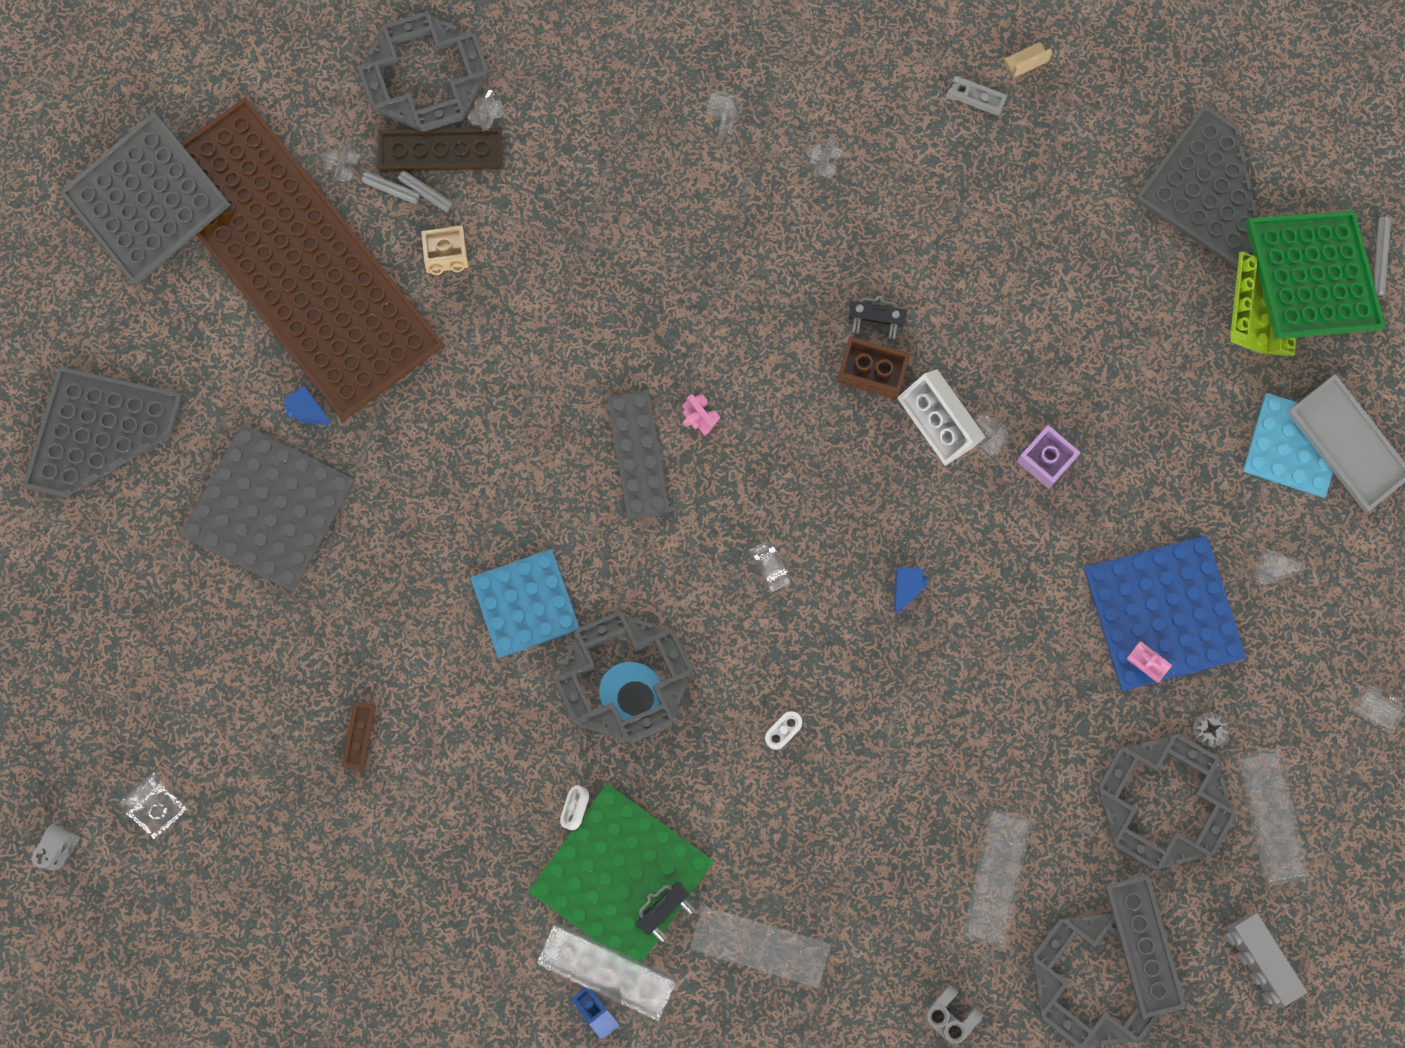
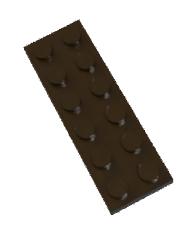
M502 127L432 129L425 132L417 129L378 130L379 172L503 169Z

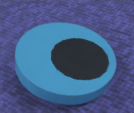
M624 662L617 664L609 669L601 680L599 688L600 704L604 707L613 703L621 721H625L660 705L653 690V685L660 683V679L652 669L641 663Z

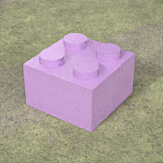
M1047 425L1020 455L1017 463L1050 489L1081 452Z

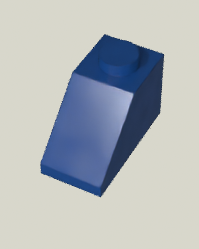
M304 386L283 400L286 405L283 409L290 419L295 417L298 422L325 426L331 424L328 417Z
M897 567L895 571L894 613L898 614L922 592L923 588H926L927 576L923 575V569Z
M589 985L571 999L601 1040L619 1026Z

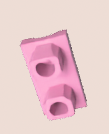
M691 394L682 405L685 410L683 414L686 417L683 424L685 427L692 425L694 429L699 428L705 436L718 422L720 416L714 410L709 413L704 410L708 402L703 394L696 397Z
M1141 641L1127 657L1128 661L1157 683L1162 680L1172 666Z

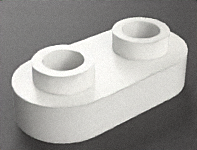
M793 711L786 712L767 731L765 736L767 746L773 750L783 748L801 729V716ZM790 719L794 720L795 726L789 727L787 721ZM778 735L780 741L778 743L773 742L772 736Z
M576 785L570 789L560 818L562 827L575 830L580 826L589 801V792L586 788Z

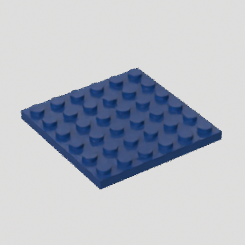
M1207 535L1083 568L1121 692L1156 683V681L1127 660V657L1140 641L1172 665L1161 681L1246 658Z

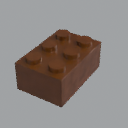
M849 336L836 383L897 400L911 354Z

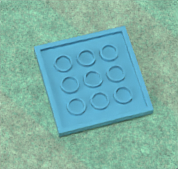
M1266 393L1242 472L1325 498L1333 471L1287 414V411L1294 407L1297 402Z

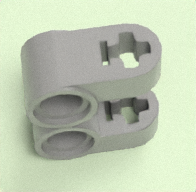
M51 824L43 834L40 843L32 855L33 864L36 867L51 871L60 869L77 845L79 836L60 825ZM43 854L42 863L40 864L41 859L39 858V855Z
M949 984L927 1009L925 1019L928 1025L936 1030L946 1041L957 1044L961 1043L983 1018L984 1014L974 1007L962 1022L956 1019L946 1009L958 993ZM935 1010H939L943 1015L942 1021L939 1023H935L931 1017ZM953 1025L957 1026L960 1030L959 1036L955 1039L949 1035V1029Z

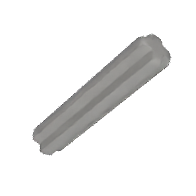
M365 171L361 180L363 183L410 203L417 204L420 199L418 192L368 171Z
M402 171L398 176L399 182L418 192L422 197L443 211L448 212L452 207V202L408 172Z

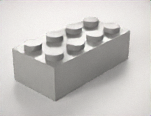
M1258 913L1245 915L1224 928L1227 932L1225 934L1227 941L1231 946L1235 945L1239 951L1237 954L1239 960L1251 970L1249 975L1256 985L1259 984L1264 991L1262 996L1268 1005L1285 1007L1308 993Z

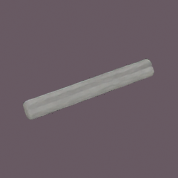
M1387 216L1378 219L1373 280L1377 296H1383L1386 290L1391 219Z

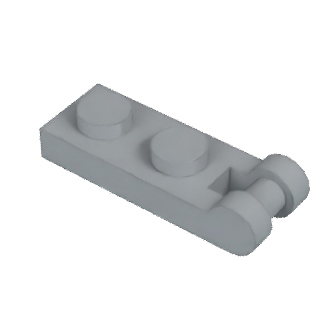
M953 77L952 87L948 89L946 94L947 98L955 101L958 100L1000 116L1007 95L961 77ZM960 88H964V89H966V90H965V92L963 93V92H960L959 89H960Z

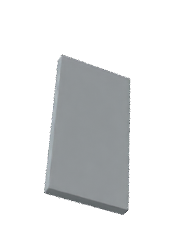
M1336 374L1328 378L1287 411V414L1365 513L1371 511L1405 482V462Z

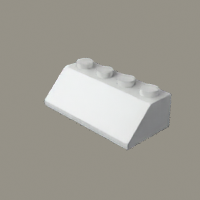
M938 369L923 374L898 396V400L945 466L986 438Z

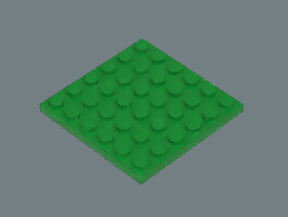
M1355 211L1248 218L1245 221L1253 256L1257 257V272L1275 340L1378 331L1386 328Z
M606 784L583 815L580 826L572 830L528 892L636 971L658 941V938L653 933L647 936L640 928L635 927V922L640 918V909L648 902L647 896L650 893L656 894L663 886L668 885L672 887L678 881L682 883V887L691 895L714 861L609 784ZM665 889V890H664L659 896H657V897H651V903H650V905L643 911V914H644L668 889ZM681 905L658 926L662 932L666 930L681 909Z

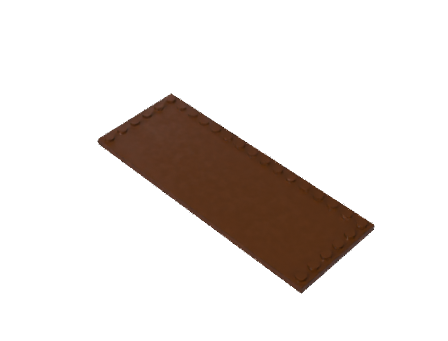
M246 97L181 142L231 204L197 233L196 236L342 421H345L444 347L443 342Z

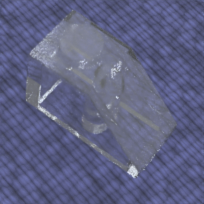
M1266 548L1261 552L1252 575L1257 577L1256 580L1262 584H1273L1302 573L1306 566Z

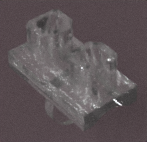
M488 90L484 97L477 98L475 102L477 111H471L468 119L473 126L480 125L482 130L486 131L489 130L494 118H499L504 114V107L501 105V101L494 99L493 91Z
M829 137L827 142H822L821 145L816 143L814 148L807 149L806 154L811 158L810 164L815 165L812 176L817 178L821 175L829 178L834 176L837 167L828 162L830 158L838 160L841 156L842 148L834 144L836 139Z
M346 142L339 157L337 156L339 150L333 148L332 153L324 154L323 159L328 162L326 168L332 170L333 165H336L330 181L335 183L338 180L346 183L351 181L354 171L345 168V162L356 166L361 155L351 149L352 144Z

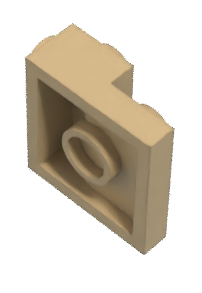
M463 226L421 231L424 263L427 273L440 275L443 271L461 272L464 268H468Z

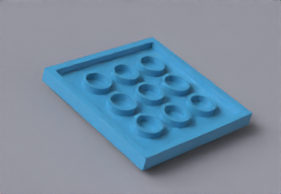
M552 549L470 577L498 659L573 633L580 628Z

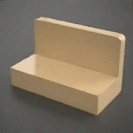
M1041 42L1005 58L1004 63L1012 77L1015 78L1049 62L1052 51L1051 49L1045 51Z

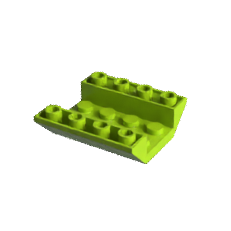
M1243 251L1239 252L1231 324V342L1257 353L1295 356L1296 338L1274 339L1257 272V257Z

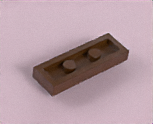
M354 702L341 767L364 771L376 705Z

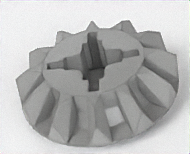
M1213 712L1203 713L1197 717L1193 724V734L1196 740L1206 747L1219 746L1226 740L1229 732L1227 722L1224 721L1221 715ZM1209 723L1211 726H1219L1214 731L1215 735H1212L1211 732L1203 733L1208 728Z

